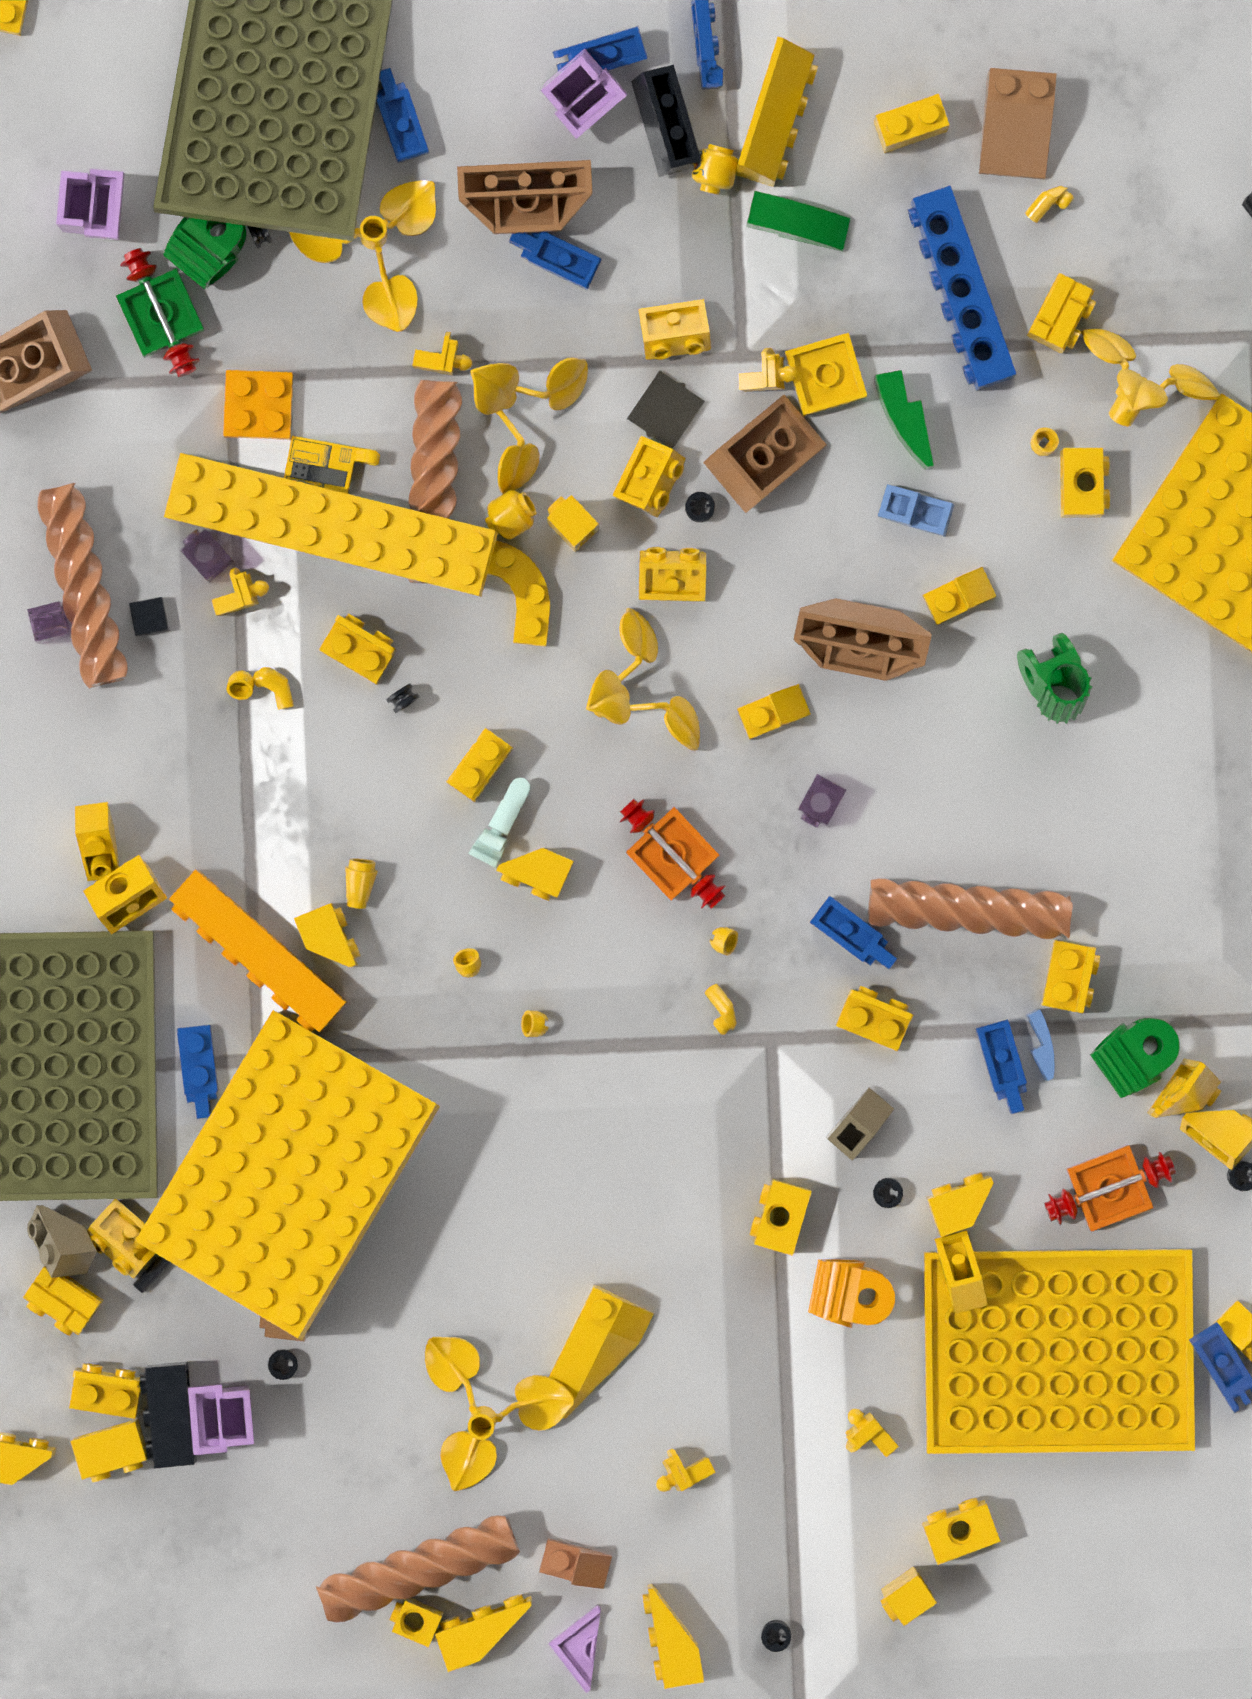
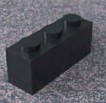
M674 64L642 72L631 83L658 175L661 177L689 170L702 160Z
M188 1361L148 1365L145 1367V1373L140 1374L141 1393L147 1394L148 1407H143L144 1426L150 1427L151 1440L146 1441L148 1461L153 1460L154 1469L194 1465L197 1462V1455L193 1454L188 1387H190Z

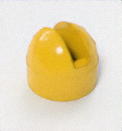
M1047 427L1039 428L1032 435L1030 441L1031 450L1038 456L1052 454L1059 444L1056 432ZM1045 437L1049 442L1042 448L1039 446V443Z
M244 670L235 671L228 679L227 693L238 700L248 699L253 694V676Z
M719 927L712 931V934L715 936L714 939L709 940L711 947L718 953L726 956L730 955L738 943V932L728 927Z
M472 948L462 949L453 957L454 966L462 977L471 978L479 973L481 959L477 950Z
M525 1011L521 1020L523 1035L525 1037H541L549 1029L548 1026H545V1022L549 1021L548 1017L539 1011Z

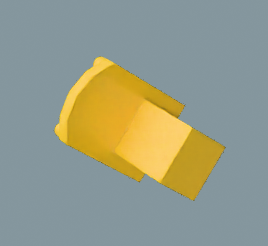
M446 331L442 353L415 349L412 366L415 369L453 376L454 368H458L460 371L469 370L472 367V360L465 354H462V356L456 355L458 340H452L451 332Z
M764 348L761 352L762 372L739 373V390L744 392L785 389L784 381L786 383L793 381L797 377V371L792 366L784 367V357L775 354L772 348Z
M237 567L231 568L229 574L235 592L212 599L216 616H223L258 605L257 596L262 597L268 593V583L258 580L253 584L250 573L247 574L246 571L241 573Z
M851 1409L849 1411L848 1420L852 1425L854 1424L845 1432L848 1439L846 1449L849 1452H856L870 1439L885 1457H888L899 1447L870 1412L864 1416V1413L859 1409Z
M671 1448L667 1450L669 1458L662 1462L668 1475H662L657 1480L656 1486L661 1492L670 1491L674 1486L677 1491L682 1492L716 1472L707 1457L684 1468L678 1454Z

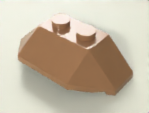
M591 160L457 166L459 202L494 235L562 231L593 194Z
M834 598L800 608L793 640L802 646L820 668L887 681L903 675L914 668L918 669L925 666L932 634L901 611Z

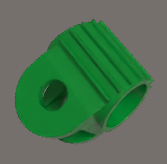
M184 217L172 233L163 255L205 290L220 280L237 263L239 259L237 255L246 242V227L238 224ZM222 224L226 226V231L221 236L215 237L210 235L211 229L215 225Z
M1064 633L1054 635L1052 640L1053 648L1051 651L1054 658L1039 663L1033 650L1024 648L1018 651L1017 661L1028 690L1038 701L1037 707H1039L1041 715L1047 717L1048 721H1056V724L1059 722L1067 724L1071 719L1076 720L1077 715L1082 713L1092 689L1090 681L1092 678L1089 677L1088 670L1081 665V659L1070 639ZM1051 687H1067L1075 693L1077 699H1061L1053 692Z
M1143 1018L1132 1022L1128 1026L1124 1023L1120 1024L1093 1050L1090 1056L1119 1097L1123 1098L1162 1079L1163 1077L1160 1073L1175 1062L1179 1054L1180 1042L1176 1031L1167 1022L1160 1019ZM1148 1036H1153L1157 1042V1048L1152 1054L1148 1055L1143 1049V1042Z

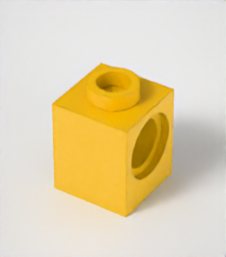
M413 1598L405 1599L403 1604L397 1602L389 1621L395 1623L392 1632L429 1648L442 1618L443 1611ZM412 1612L419 1613L423 1617L424 1624L419 1628H411L406 1624V1615Z

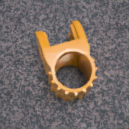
M818 1259L808 1312L852 1328L853 1323L874 1325L884 1321L892 1312L895 1304V1292L889 1280L879 1271L864 1267V1261ZM866 1288L873 1289L875 1291L874 1300L869 1304L859 1303V1293Z

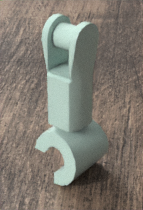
M516 778L512 781L504 796V800L501 801L488 825L491 830L485 828L468 853L494 868H497L507 845V839L502 836L508 835L520 812V808H522L529 795L530 784L525 778Z

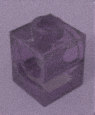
M196 529L182 542L185 546L180 551L209 583L234 562L206 529L201 533ZM202 545H211L214 549V555L208 562H200L197 559V550Z
M58 601L27 609L34 640L38 644L71 637L69 621L64 613L62 602Z
M816 774L797 809L803 813L800 819L816 828L819 827L820 823L827 826L846 789ZM821 793L828 797L829 807L825 812L820 813L813 810L811 807L813 795Z

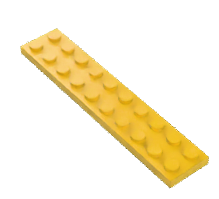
M184 453L179 455L164 517L167 519L482 597L498 535L496 530Z

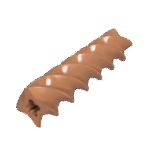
M421 380L414 394V405L418 416L412 430L413 443L416 450L413 453L410 467L414 484L409 493V507L411 510L450 519L449 517L457 504L456 493L451 485L458 473V461L453 450L460 439L459 425L454 417L461 408L462 396L456 386L458 382ZM408 579L410 583H423Z
M70 483L56 488L41 490L38 496L37 508L42 522L47 527L46 543L48 550L55 558V579L59 587L64 591L62 604L66 617L72 623V644L81 656L79 661L80 675L83 682L90 689L123 681L128 671V663L123 653L116 648L119 641V629L114 620L108 616L111 598L108 591L100 584L103 573L101 561L91 551L94 543V533L90 525L82 519L86 510V502L81 492L74 487L75 483Z
M878 878L870 881L867 915H869V924L879 927L898 922L908 929H919L930 924L940 931L949 932L963 926L975 934H986L997 929L1004 935L1017 937L1030 931L1041 939H1053L1061 934L1068 938L1070 937L1073 903L1070 896L1064 897L1052 891H1043L1032 895L1021 889H1007L997 892L986 886H976L965 890L954 884H940L931 887L919 881H909L898 885L891 880Z
M491 1516L482 1521L477 1529L461 1527L450 1533L446 1540L428 1539L423 1541L414 1552L406 1550L393 1552L382 1564L365 1562L359 1565L351 1575L333 1574L327 1577L320 1587L316 1586L327 1621L345 1622L358 1616L362 1610L374 1611L387 1606L393 1599L414 1597L425 1587L444 1586L457 1575L471 1576L482 1571L488 1564L507 1563L514 1559L520 1553L509 1519H506L505 1516Z

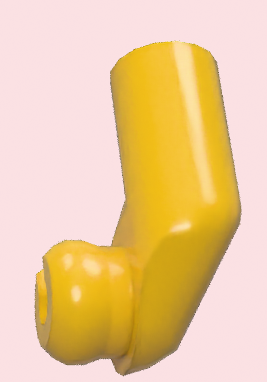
M1057 186L1042 192L1025 211V214L1032 221L1038 223L1055 203L1061 209H1066L1074 197L1066 191L1068 188Z
M262 667L260 670L255 671L253 674L254 684L258 688L265 687L274 692L278 710L294 707L289 681L286 676L271 667Z
M714 984L705 991V995L721 1015L713 1021V1025L721 1035H725L730 1029L732 1031L735 1029L737 1024L732 1001L718 984Z

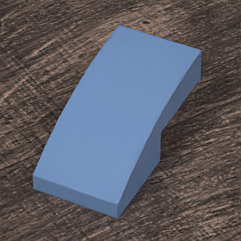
M887 484L878 517L945 537L955 505L921 495L919 492Z
M1036 1009L1026 1014V1017L1041 1045L1030 1050V1053L1044 1080L1049 1081L1054 1078L1055 1069L1053 1044L1046 1020L1041 1010Z

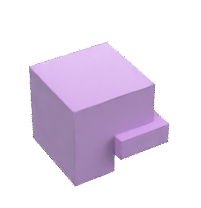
M585 48L546 81L541 89V92L557 109L554 114L576 139L627 96V92L606 68L603 70Z
M90 169V175L81 172L61 171L56 221L61 231L84 234L85 237L119 240L125 173L122 171Z
M222 1384L188 1387L194 1455L227 1452V1447L254 1444L250 1390L248 1386L222 1388Z

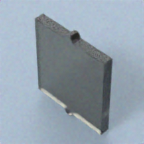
M659 370L627 417V420L645 431L648 438L654 437L667 447L673 449L705 401L686 389L685 383L679 384Z

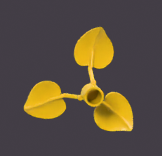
M412 181L391 189L384 195L380 203L379 210L384 220L378 216L366 217L361 222L360 228L355 230L354 239L360 237L362 244L366 248L375 250L382 282H373L366 288L362 299L364 311L373 322L395 332L404 331L412 322L417 309V291L413 283L406 276L397 275L388 280L381 247L387 241V229H392L396 226L401 234L416 236L425 233L432 226L436 215L435 183L433 181ZM289 232L298 250L307 258L319 263L336 261L342 254V243L348 244L352 242Z
M1085 329L1080 333L1083 335L1085 344L1095 356L1111 364H1120L1122 370L1117 374L1119 386L1115 393L1118 397L1109 411L1110 418L1122 426H1131L1140 410L1165 406L1168 397L1164 389L1169 385H1175L1181 394L1193 399L1217 400L1220 397L1213 383L1203 373L1191 366L1184 364L1172 365L1169 369L1171 377L1158 385L1142 377L1137 372L1129 370V363L1127 361H1134L1136 353L1124 338L1103 329Z
M571 357L558 362L551 369L547 377V391L545 392L517 386L519 383V372L511 364H489L470 371L474 384V401L478 411L485 415L494 413L499 415L517 440V445L507 447L499 461L498 487L502 494L509 490H517L527 483L536 472L540 459L538 448L532 443L525 445L524 438L503 412V409H509L514 405L517 398L516 392L541 399L549 398V406L553 410H563L569 407L579 398L585 387L588 375L587 360Z
M626 608V612L620 620L619 632L624 647L631 655L635 656V661L619 676L611 670L601 671L592 685L586 710L594 712L596 716L604 717L614 724L622 725L628 722L631 711L663 709L666 711L664 722L671 735L688 749L696 751L700 744L699 720L693 706L685 698L674 696L670 699V704L658 702L630 705L629 692L621 684V681L641 665L643 660L647 663H652L656 660L658 642L649 622L636 610Z
M431 1337L428 1339L425 1348V1364L430 1379L438 1388L446 1392L456 1391L463 1383L469 1401V1411L471 1412L468 1422L469 1432L458 1431L451 1434L444 1440L441 1447L440 1458L442 1466L453 1491L471 1487L491 1472L497 1460V1450L494 1443L487 1440V1438L493 1434L496 1423L501 1422L514 1409L519 1408V1419L525 1426L532 1430L540 1431L549 1429L559 1423L566 1412L574 1405V1397L563 1384L547 1376L533 1375L517 1383L514 1392L518 1402L510 1404L500 1413L496 1414L492 1408L487 1406L477 1407L472 1386L468 1380L474 1377L480 1368V1356L477 1349L467 1340L457 1337Z

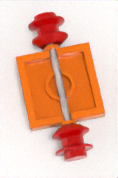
M633 799L620 811L624 817L619 822L629 821L632 825L631 834L639 833L643 829L645 830L643 831L644 835L625 853L671 901L690 883L692 885L696 883L691 889L690 897L699 896L703 900L701 909L706 905L712 909L726 896L721 891L726 886L717 887L713 883L715 874L706 875L700 879L702 877L700 873L720 855L675 807L654 825L649 823L654 819L655 810L646 811L642 807L645 799H642L639 803Z
M1126 1145L1066 1168L1075 1195L1072 1196L1064 1188L1061 1191V1197L1054 1198L1048 1194L1049 1201L1045 1202L1044 1206L1050 1221L1057 1220L1059 1225H1062V1217L1067 1215L1076 1220L1077 1207H1081L1088 1228L1092 1232L1152 1209L1153 1205L1144 1182L1148 1181L1155 1188L1159 1187V1180L1164 1178L1172 1183L1171 1176L1176 1174V1170L1170 1156L1163 1157L1162 1153L1158 1152V1159L1152 1162L1147 1157H1144L1143 1170H1139L1130 1145Z

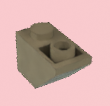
M868 1087L825 1138L853 1161L875 1136L894 1108Z
M37 1205L31 1220L27 1224V1232L29 1238L34 1241L39 1252L40 1261L46 1266L50 1277L87 1274L97 1251L85 1226L44 1205Z

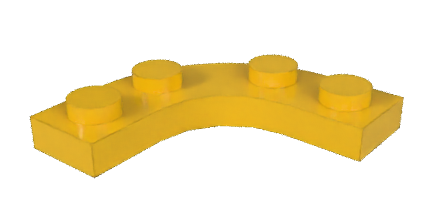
M496 541L488 574L501 578L510 586L515 595L517 610L513 643L546 647L550 618V597L545 579L536 564L526 554L507 543Z

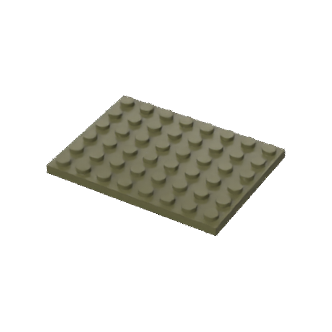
M189 0L153 206L154 213L354 241L393 0Z
M109 931L0 933V1201L158 1198L154 931H116L112 935Z

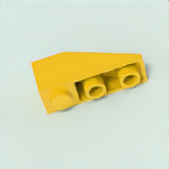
M648 1584V1594H642L645 1615L652 1614L654 1627L648 1628L651 1648L658 1647L660 1660L653 1661L656 1680H663L664 1689L703 1683L704 1675L698 1643L655 1586Z
M518 1594L503 1600L504 1606L491 1609V1606L487 1605L471 1612L473 1616L460 1621L459 1616H455L440 1622L441 1628L436 1629L435 1636L447 1671L450 1672L481 1661L532 1606L531 1596L523 1599L522 1594Z

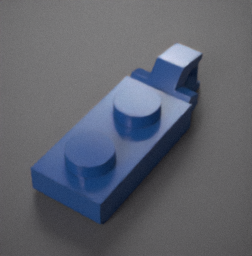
M692 0L691 11L701 90L721 88L723 86V69L715 61V56L719 55V41L717 35L712 36L711 23H714L716 19L715 6L713 2L709 3L708 0Z
M391 68L381 70L380 80L383 89L378 90L377 103L397 162L401 163L428 154L429 150L408 88L405 87L404 82L395 83Z
M547 232L531 233V235L517 233L512 234L509 239L510 244L523 250L521 257L526 259L527 262L585 290H588L602 261L601 258Z
M831 896L827 898L809 922L860 961L866 962L870 966L876 960L887 969H890L897 961L895 956L884 949L888 941L882 937L881 933Z
M1008 1019L976 1028L990 1081L997 1099L1006 1098L1010 1114L1024 1111L1020 1094L1027 1092L1025 1085L1027 1081Z
M211 1024L177 1028L184 1095H186L187 1103L195 1102L197 1119L209 1118L211 1114L210 1100L217 1099V1091H219Z

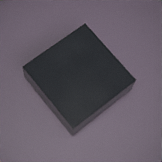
M163 597L129 603L136 637L169 630Z

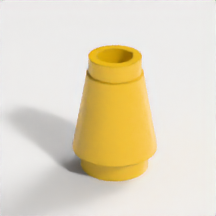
M360 858L349 859V865L345 866L346 906L358 909L366 908L378 873L375 870L376 862Z

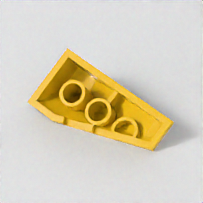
M1184 1058L1147 1114L1154 1118L1202 1110L1205 1105L1211 1107L1221 1093V1090L1217 1088L1221 1081L1204 1063Z
M595 1284L593 1285L549 1375L550 1378L563 1384L574 1397V1405L566 1412L563 1417L564 1419L639 1345L654 1313Z

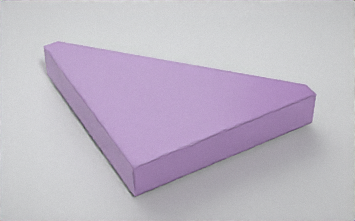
M596 1605L549 1642L551 1648L586 1693L591 1689L601 1612L599 1605Z

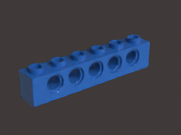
M951 185L913 198L911 201L912 208L908 209V215L913 228L919 227L923 239L918 242L924 259L930 258L934 271L929 272L935 291L941 289L945 302L940 303L942 313L946 322L952 321L956 333L952 334L951 337L956 352L958 354L963 352L967 365L962 366L968 385L974 384L976 391L1013 379L1016 376V371ZM934 219H941L947 225V232L941 235L934 234L930 230L929 223ZM946 250H951L957 254L958 263L954 266H947L941 261L940 254ZM955 282H964L969 288V295L963 298L955 296L951 290V285ZM967 313L976 314L980 319V326L976 329L967 328L962 321L963 315ZM978 344L988 346L991 350V358L985 361L977 359L973 353V348Z

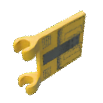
M292 436L284 478L349 494L355 462L377 466L380 461V454L375 450Z

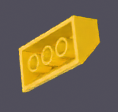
M779 36L773 49L736 172V176L774 187L776 179L783 180L789 162L783 159L786 147L793 149L799 130L793 128L796 115L803 117L808 102V97L803 96L806 84L813 85L818 66L813 65L815 56L813 53Z

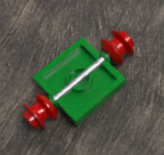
M142 248L134 249L123 256L125 261L120 266L128 267L131 272L126 278L127 281L139 282L140 285L116 295V298L143 357H148L168 347L169 350L166 351L163 361L172 362L173 367L169 374L177 373L178 377L186 376L196 370L195 364L200 360L199 358H191L189 354L194 346L186 343L181 344V341L205 331L178 270L173 269L152 279L151 276L157 269V265H150L147 261L151 252H143Z

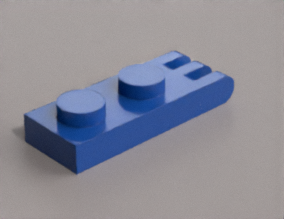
M639 25L552 52L554 58H561L565 55L568 57V61L556 64L558 71L584 48L603 70L606 68L608 71L648 58Z
M1216 1322L1189 1339L1235 1414L1240 1410L1239 1405L1234 1400L1239 1396L1245 1406L1251 1403L1245 1392L1250 1389L1252 1393V1377L1223 1329Z

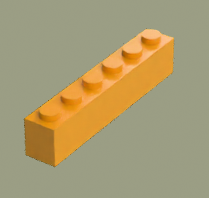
M195 869L169 898L175 904L171 910L185 922L189 918L199 926L196 932L210 944L214 940L224 948L221 954L234 966H237L239 962L249 970L246 976L259 988H262L265 984L272 990L274 994L271 998L286 1011L290 1006L298 1013L299 1016L296 1021L305 1029L311 1032L314 1029L322 1032L347 1004V1001L201 871Z

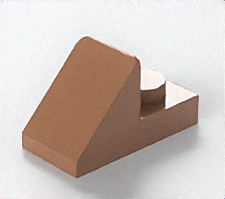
M548 1538L539 1572L569 1580L571 1585L604 1589L612 1555Z

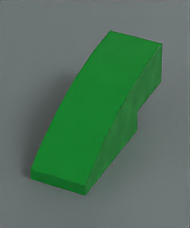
M754 191L746 227L778 234V237L843 252L851 218L794 200Z
M902 370L875 375L874 382L880 403L897 438L924 470L932 469L934 463L922 401L908 402Z

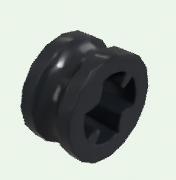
M247 226L257 249L261 248L263 242L272 243L267 229Z
M705 492L691 494L685 503L687 516L697 523L708 521L715 511L713 498ZM702 498L709 503L706 504V508H710L707 514L701 512L698 516L692 513L694 507H690L692 501L700 502Z
M411 683L386 699L388 703L394 704L395 708L393 711L395 713L400 712L420 698L418 693L414 694L412 692L413 686Z
M1240 1161L1233 1170L1228 1169L1227 1172L1229 1184L1239 1191H1249L1252 1189V1177L1249 1183L1243 1181L1238 1185L1235 1182L1238 1177H1234L1237 1169L1243 1171L1247 1167L1251 1171L1248 1175L1252 1176V1164L1246 1161Z
M883 1178L875 1185L873 1197L879 1206L893 1208L901 1202L903 1188L896 1179ZM884 1184H892V1189L898 1191L897 1198H891L892 1202H884V1196L878 1194L880 1187L885 1188Z
M285 1349L272 1353L268 1360V1369L271 1375L279 1380H287L294 1376L298 1368L295 1355ZM283 1355L285 1360L291 1359L293 1363L292 1367L288 1366L290 1372L282 1374L281 1370H274L273 1362L278 1363L276 1357Z
M772 1620L765 1624L761 1634V1640L765 1648L772 1652H780L788 1647L791 1641V1631L785 1622ZM771 1628L774 1631L781 1628L785 1632L782 1634V1638H785L784 1642L775 1641L773 1644L768 1641L770 1634H767V1632Z

